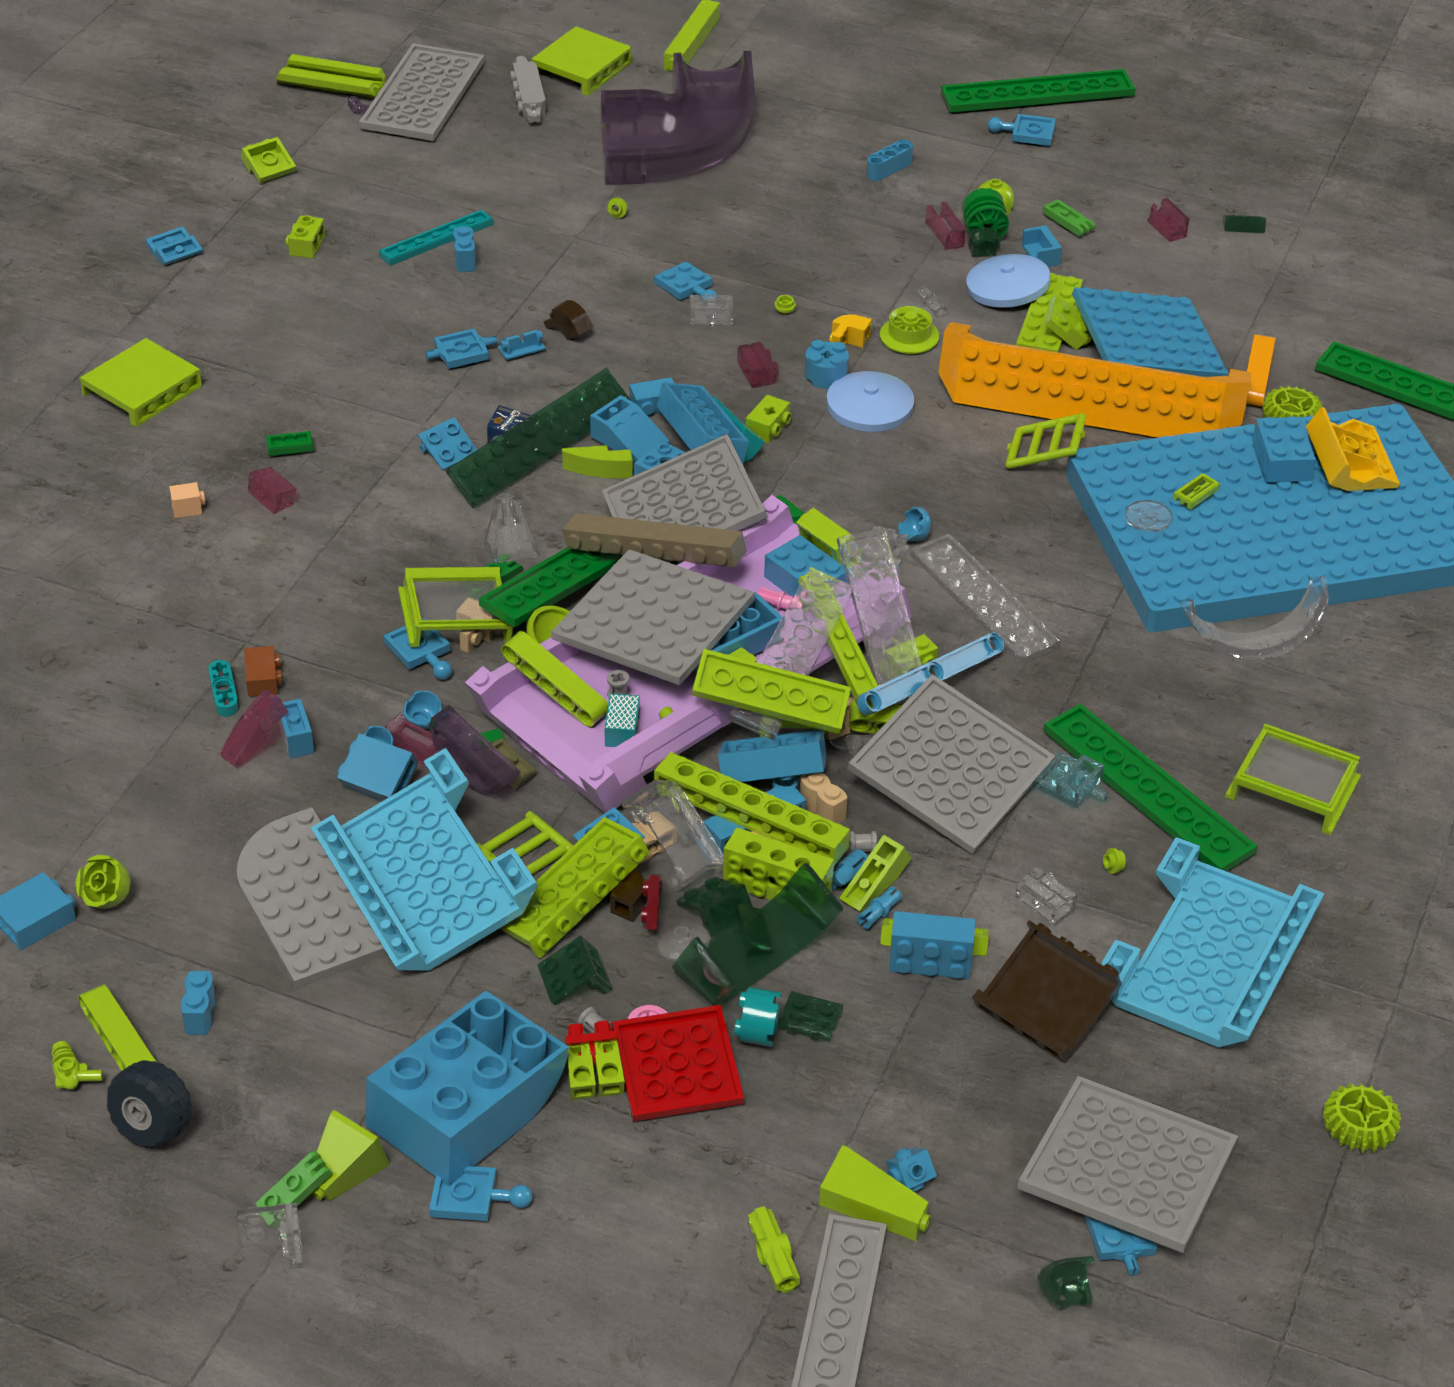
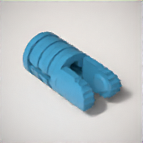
M855 849L836 865V870L833 872L832 890H836L851 882L868 858L865 852Z

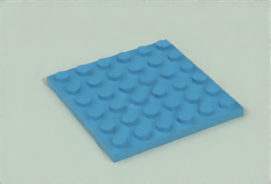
M1074 287L1073 298L1102 360L1201 377L1228 376L1229 373L1190 299L1186 297H1169L1167 295L1158 296L1147 293L1138 294L1128 291L1118 292L1108 289L1098 290L1089 287Z

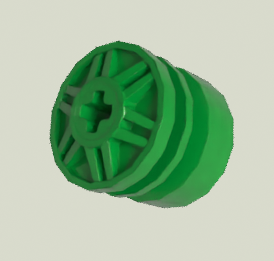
M980 188L966 196L962 204V212L968 235L979 243H991L1002 238L1008 231L1009 220L1003 197L1000 193L991 188Z

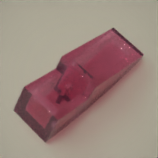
M265 689L240 717L220 753L224 760L238 768L273 736L270 728L288 713L281 699Z

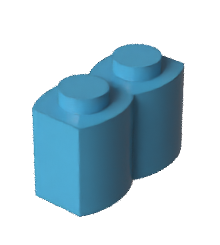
M461 226L455 228L453 231L455 267L458 272L474 271L476 269L474 232L471 227Z
M190 971L185 979L186 993L181 1000L184 1030L186 1035H206L212 1025L211 1012L216 1003L212 974L210 971Z

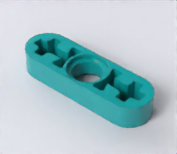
M225 660L213 661L208 666L216 712L220 716H232L238 711V700L230 663ZM222 671L223 676L219 677L218 672ZM220 686H228V687H229V688L226 689V690H218V689H217V688L220 687ZM228 699L229 705H224L223 700Z

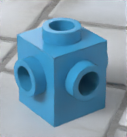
M903 1148L894 1153V1158L886 1161L889 1169L887 1174L912 1191L923 1188L924 1182L937 1176L927 1149Z

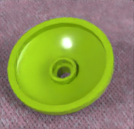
M558 606L538 608L528 619L527 634L541 644L552 637L551 631L570 611Z

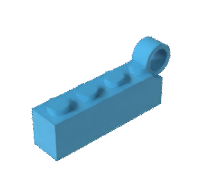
M796 776L789 780H780V777L773 778L772 789L765 793L806 810V799L797 790L798 779ZM715 815L704 821L706 837L703 839L721 858L724 856V847L736 827L752 831Z

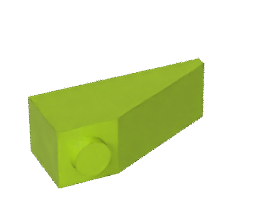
M883 835L839 899L861 913L869 906L871 900L879 897L898 879L912 857L904 846Z

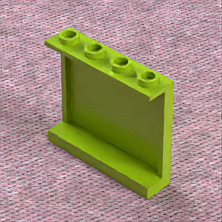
M575 26L531 59L532 62L536 63L538 72L544 69L581 83L582 94L589 96L632 63V52L629 45Z
M147 338L80 377L83 396H87L91 392L102 396L127 411L130 424L138 427L202 387L201 374L198 367Z

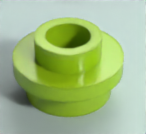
M619 197L611 199L608 203L609 214L614 218L623 217L627 212V203ZM615 205L619 207V211L615 210Z
M781 295L775 301V309L780 313L788 314L796 308L793 297L789 295Z
M1109 848L1103 856V865L1110 874H1117L1119 871L1124 870L1126 865L1125 854L1116 848Z

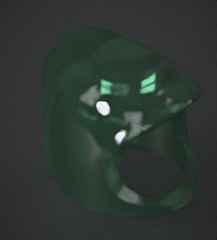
M1094 1257L1064 1258L1041 1268L1037 1275V1283L1045 1298L1055 1308L1064 1310L1070 1306L1092 1305L1087 1265L1094 1262ZM1060 1294L1065 1298L1064 1300H1060Z

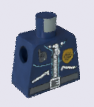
M500 405L487 425L489 448L496 453L500 452L501 449L517 452L537 435V418L535 416Z

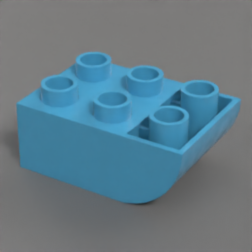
M484 991L366 1078V1126L431 1174L439 1176L442 1182L449 1186L464 1174L465 1168L480 1162L527 1125L540 1111L561 1077L567 1060L569 1046L497 997Z

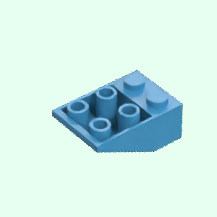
M621 395L590 415V437L613 450L630 449L632 461L634 462L660 442L664 441L670 444V440L642 409Z

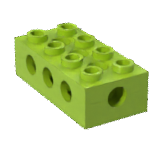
M736 827L724 847L723 884L820 917L832 896L834 859Z

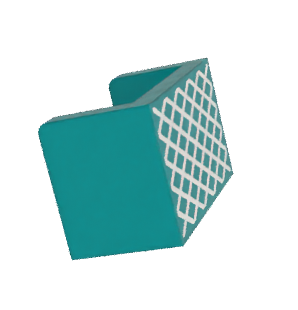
M610 693L604 728L606 747H617L637 734L640 717V695Z

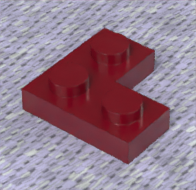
M651 874L649 879H645L643 883V896H648L647 907H642L641 923H646V929H658L662 874Z

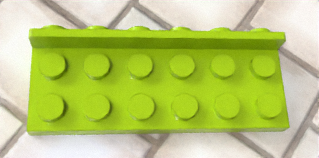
M603 817L536 880L538 886L523 914L499 929L530 946L534 955L541 958L649 855V850L642 836Z

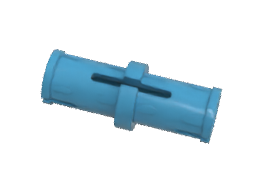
M889 887L880 897L871 900L869 907L857 916L859 925L861 926L867 920L863 928L868 929L879 918H884L888 915L889 909L902 899L900 891L897 890L891 895L896 888Z

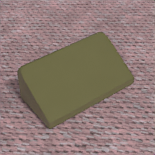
M503 738L488 744L480 756V759L513 790L520 788L537 772Z

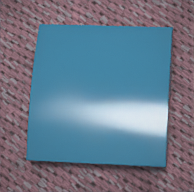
M183 226L146 239L148 249L164 265L203 252L193 235L189 236Z

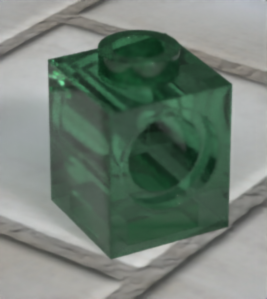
M974 228L969 230L968 247L972 258L996 256L997 248L1000 247V236L996 235L994 228Z

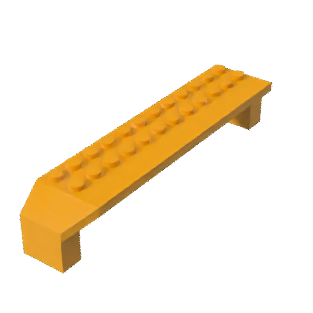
M950 322L944 330L938 373L954 403L1048 419L1084 413L1086 415L1085 425L1158 438L1237 427L1243 423L1252 372L1230 369L1228 376L1201 377L986 341L971 334V325Z

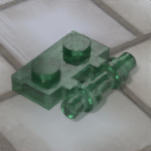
M791 991L783 1009V1018L779 1017L777 1028L785 1029L787 1033L793 1035L800 1033L811 1036L810 1038L815 1041H820V1039L831 1041L833 1031L836 1030L843 1012V1004Z

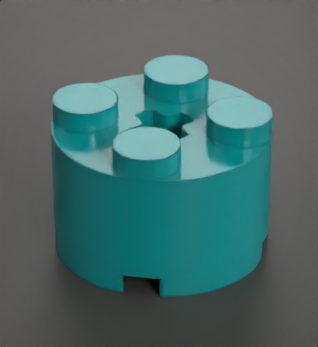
M748 987L747 992L741 991L739 1008H743L742 1019H736L734 1035L739 1036V1042L773 1047L774 1042L769 1041V1037L773 1034L776 1035L781 1004L775 1003L776 997L782 998V992Z

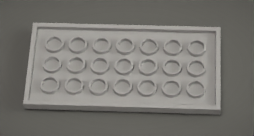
M412 44L360 119L359 127L368 131L434 141L485 62L484 55Z

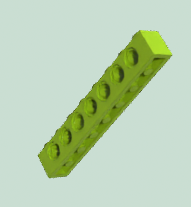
M670 752L654 770V789L762 836L834 859V866L849 848V828L709 769L706 766L695 763L685 757Z

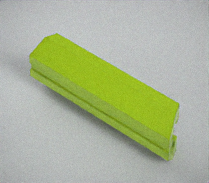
M295 54L289 57L286 67L279 71L276 78V83L374 99L386 83L382 68Z

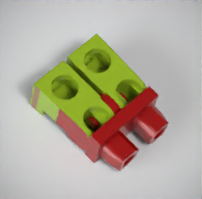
M608 1020L594 1023L595 1033L584 1034L583 1024L568 1025V1035L565 1036V1044L569 1046L567 1069L570 1100L595 1097L596 1082L593 1067L596 1069L599 1097L624 1094L625 1081L616 1031H612Z

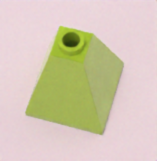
M333 1110L317 1149L320 1159H323L326 1166L330 1169L331 1175L311 1195L318 1200L326 1198L331 1201L385 1169L390 1162L379 1138Z

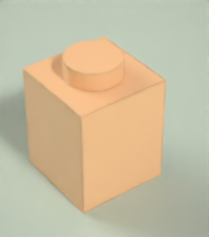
M197 482L169 486L174 518L202 514L201 505L205 504L204 492L199 491Z

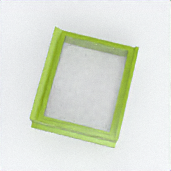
M500 567L405 568L403 587H398V593L409 647H419L421 630L502 629L504 642L509 641L514 636L513 627L479 606V598L502 585Z
M1264 724L1261 733L1248 752L1225 797L1235 800L1242 786L1324 815L1325 818L1321 832L1332 835L1361 778V774L1357 773L1360 757Z

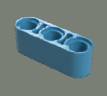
M900 140L868 156L867 178L879 181L911 165L913 143L908 140Z

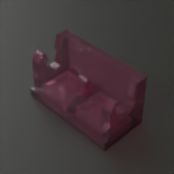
M1168 198L1162 199L1161 207L1157 211L1155 203L1151 206L1150 217L1147 222L1169 242L1187 237L1189 218Z
M272 467L249 472L248 492L273 514L293 505L291 501H284L287 497L295 495L297 489Z

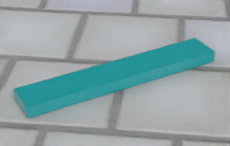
M481 209L378 250L379 257L389 266H392L452 242L455 228L466 226L471 227L473 232H477L492 226L493 218Z

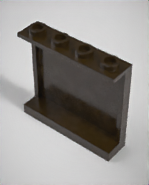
M1029 920L1027 922L1029 928L1027 934L985 991L982 992L978 989L972 999L977 1008L1066 1063L1120 989L1122 983L1118 975L1119 972L1113 966L1107 963L1103 966L1096 961L1095 956L1086 950L1080 952L1074 948V944L1063 936L1058 938L1051 934L1052 931L1044 924L1038 923L1036 925Z

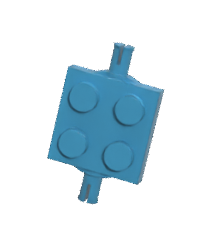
M475 328L434 337L436 349L425 351V356L427 360L441 358L448 369L478 363L489 359V352L486 346L497 344V338L495 335L483 338L478 335Z
M1084 1215L1099 1260L1115 1259L1124 1261L1128 1274L1130 1276L1134 1274L1135 1276L1140 1273L1136 1259L1141 1256L1156 1255L1158 1249L1156 1242Z

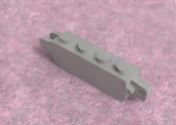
M518 56L515 59L516 63H513V71H510V81L512 82L513 93H515L518 113H522L523 120H528L529 123L541 122V119L546 117V99L537 65L535 62H528L525 56Z

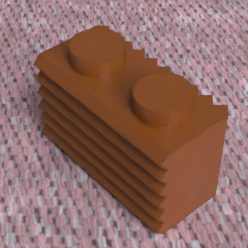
M274 646L244 648L248 696L276 695L278 693L277 685H282L281 670H276V668H281L280 654H275Z

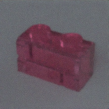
M761 342L751 343L750 346L749 344L739 346L737 349V362L751 387L757 388L762 387L763 384L765 386L775 384L779 368L777 362L772 361L770 350H766Z

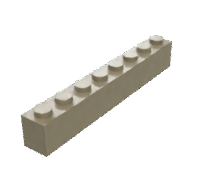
M575 513L562 529L567 548L624 555L630 549L657 559L734 568L747 551L743 532L736 530Z

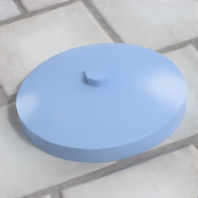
M1022 254L995 256L980 262L970 270L966 279L967 291L971 298L987 306H1019L1036 300L1047 291L1050 286V271L1043 261L1032 256Z
M862 371L847 374L833 382L827 392L826 404L830 415L840 424L859 431L879 432L896 428L911 417L914 410V394L911 388L897 377L881 372Z

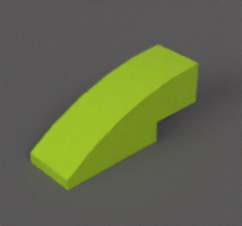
M607 445L562 448V466L565 470L600 478L626 479L632 477V455L630 449L608 451Z

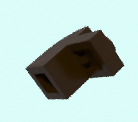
M565 300L551 309L552 312L549 313L550 318L543 321L547 329L559 325L567 340L580 336L594 327L586 311L572 300Z
M633 869L608 893L610 894V913L631 922L636 920L642 912V907L645 906V896H643L644 878L637 870Z

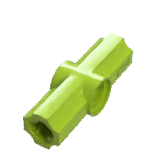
M765 1206L756 1208L748 1215V1223L756 1240L758 1259L762 1266L766 1265L776 1291H781L782 1293L793 1291L796 1286L800 1285V1276L792 1260L789 1239L786 1233H781L772 1209H767Z

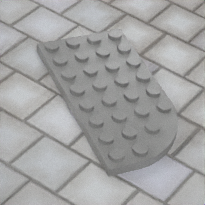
M312 807L277 819L261 828L246 843L237 864L239 889L295 988L387 954L313 833L311 827L321 821Z

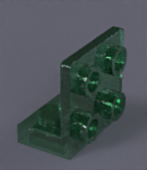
M719 877L707 879L704 885L687 890L683 893L684 896L676 900L678 906L699 911L706 934L712 937L754 914L746 886Z
M581 935L538 964L549 999L554 1005H557L587 984L592 989H598L603 995L612 990L598 950Z

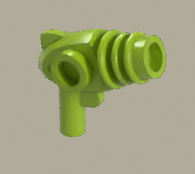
M59 1041L52 1046V1069L56 1077L55 1085L57 1089L65 1088L72 1090L81 1081L103 1080V1070H88L86 1063L79 1064L68 1042Z

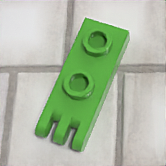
M1059 199L1043 206V213L1077 236H1081L1096 227L1093 221Z
M312 1151L255 1204L267 1222L275 1227L331 1175V1171L323 1159H320L317 1151Z

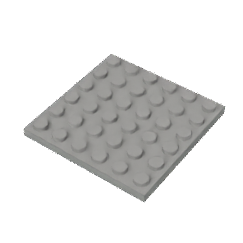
M728 434L602 490L612 517L736 531L768 518ZM659 559V560H662V561H665V562H668V563H670V562L673 561V560Z
M629 549L551 631L552 640L681 685L700 663L703 650H711L753 603L755 592Z
M932 674L848 763L847 769L973 854L1052 764L1055 755Z
M1078 1076L1022 1173L1017 1189L1184 1253L1235 1148L1238 1136Z

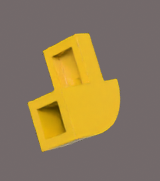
M843 315L836 318L832 322V333L829 342H842L845 345L851 344L863 348L871 337L872 319L859 315Z

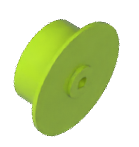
M904 306L892 311L889 321L880 329V339L886 347L896 352L918 354L929 351L937 345L939 332L932 324V317L926 310L914 306Z

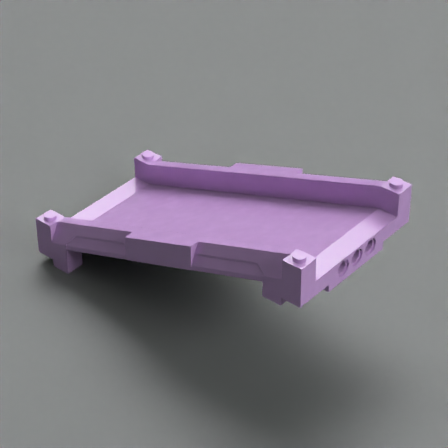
M771 495L762 503L768 518L739 530L743 532L747 551L735 568L690 563L687 561H683L677 566L758 593L760 587L782 593L783 590L764 577L765 555L799 536L798 527L793 522L789 507ZM856 568L849 574L848 592L836 599L857 644L865 640L881 653L898 637L897 630L913 616L907 593L903 586L888 576L881 583H878L859 568ZM769 604L784 618V640L755 654L754 656L758 660L756 661L757 663L808 675L835 658L814 614L804 607L800 615L783 608L779 610L777 606ZM552 637L540 645L598 692L607 702H609L607 691L610 688V685L607 683V675L614 670H622L628 673L629 683L627 689L629 695H640V717L638 731L635 736L617 747H606L604 728L607 713L592 727L585 726L510 662L492 672L482 666L465 682L479 710L510 734L513 741L576 793L584 795L604 813L613 807L617 809L624 801L630 804L648 787L643 776L656 769L670 752L677 755L715 731L749 712V710L692 696L697 675L695 670L688 675L681 685H677L552 640ZM667 706L671 707L674 712L661 719L659 716L660 710Z

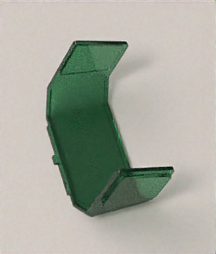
M804 863L783 889L754 914H747L724 931L722 928L718 929L713 933L715 937L705 944L699 937H695L672 965V968L678 977L713 1006L722 1005L805 948L830 926L843 911V906L808 863Z

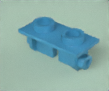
M535 329L522 333L523 340H520L519 335L503 338L498 349L506 360L545 350L546 347L540 340L543 339L542 332Z

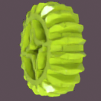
M1279 386L1278 390L1272 389L1270 393H1267L1262 406L1263 418L1308 417L1317 413L1322 407V402L1319 401L1318 396H1313V392H1307L1305 388L1298 389L1297 386L1295 388L1290 386L1283 388Z
M1361 1082L1357 1087L1349 1083L1346 1088L1339 1086L1336 1091H1332L1324 1105L1323 1122L1325 1123V1131L1331 1132V1139H1339L1340 1146L1347 1144L1350 1147V1151L1354 1148H1359L1362 1154L1366 1149L1374 1153L1378 1148L1384 1150L1388 1144H1392L1395 1140L1396 1134L1399 1133L1401 1113L1398 1112V1104L1393 1103L1392 1096H1384L1383 1089L1376 1091L1373 1088V1084L1367 1088Z

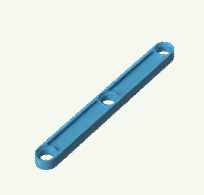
M995 632L987 634L859 695L857 706L864 715L876 713L913 695L931 676L929 668L933 669L937 678L944 680L1002 652L1004 649L1003 639ZM989 639L994 643L995 650L990 646ZM867 697L871 699L873 703V708H870L868 706L866 701Z

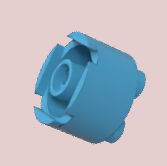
M812 341L805 354V379L812 381V385L815 387L829 389L833 382L847 375L849 353L846 345L842 342Z

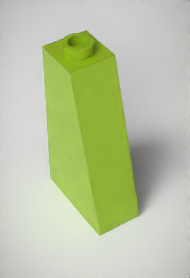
M842 1145L820 1186V1206L852 1218L887 1224V1231L914 1241L917 1240L921 1231L926 1232L931 1220V1215L927 1214L928 1201L849 1147Z

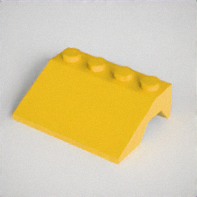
M1323 407L1317 411L1306 425L1309 438L1322 464L1321 467L1327 476L1328 483L1336 489L1341 488L1346 491L1398 488L1400 486V482L1375 426L1356 419H1351L1340 425L1330 421Z

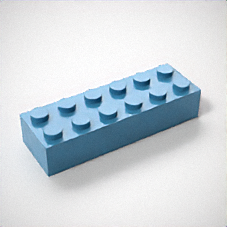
M662 382L657 408L690 450L728 434L743 464L749 440L704 386Z

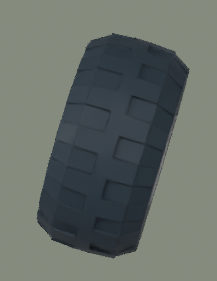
M141 1060L128 1066L112 1079L107 1091V1110L118 1132L133 1144H139L146 1148L163 1147L183 1133L190 1123L192 1104L190 1102V1093L187 1091L183 1080L171 1068H167L164 1064L155 1061Z

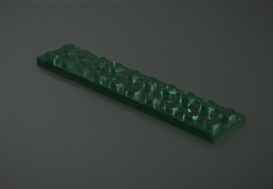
M605 368L449 467L445 472L470 506L474 508L562 451V448L568 447L590 432L591 414L620 395L630 401L632 400L609 369Z

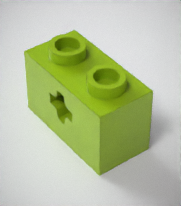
M766 395L746 417V424L765 443L769 444L774 437L779 435L781 429L789 424L792 417L790 402Z

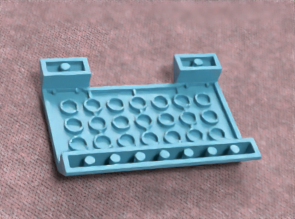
M446 748L424 760L429 774L340 826L335 816L331 815L311 827L397 970L433 969L522 915L538 886L514 848L491 860L492 866L490 865L455 812L469 782Z
M1176 837L1156 870V875L1175 898V901L1139 961L1141 949L1115 939L1101 963L1103 966L1106 963L1113 966L1119 972L1118 975L1122 986L1111 1001L1116 1007L1216 1047L1249 1040L1325 893L1299 884L1293 897L1198 861L1200 846Z

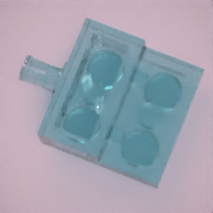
M1060 751L1033 784L1034 788L1075 808H1078L1089 796L1096 797L1104 802L1109 792L1096 787L1103 778V764L1085 755H1082L1077 760Z

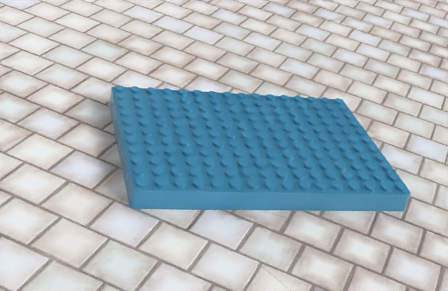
M1400 404L1328 414L1330 421L1338 425L1351 419H1356L1375 426L1400 482L1398 488L1346 491L1341 488L1336 489L1328 483L1327 476L1321 467L1322 464L1306 429V425L1314 415L1301 417L1316 459L1311 481L1266 482L1252 440L1255 424L1079 448L1076 455L1068 457L1066 477L1143 625L1149 632L1454 586V481L1405 408ZM1202 473L1220 483V489L1191 510L1187 508V503L1184 505L1180 504V499L1177 501L1173 500V493Z

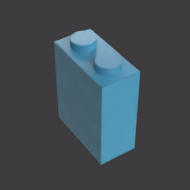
M359 733L357 739L350 745L347 759L338 769L337 779L348 789L384 801L408 786L419 761L412 752Z
M42 872L0 895V930L21 951L76 920L74 912L76 907L75 901L70 894H65L61 890L60 885L55 879L51 880Z

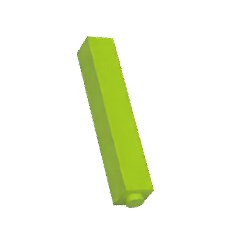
M702 0L664 52V70L677 73L684 71L719 21L720 2Z

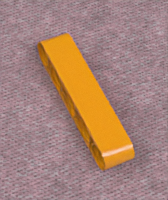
M1254 334L1247 372H1252L1247 405L1263 406L1276 339L1274 337Z

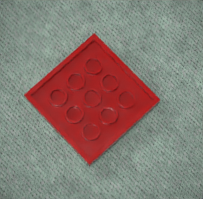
M721 1005L612 1021V1030L616 1031L625 1089L633 1122L744 1104V1095Z

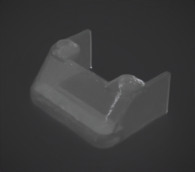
M653 780L621 802L623 808H632L630 811L631 815L638 824L642 822L644 825H649L675 869L672 870L674 876L671 879L675 885L673 888L675 892H687L723 872L724 855L677 782Z

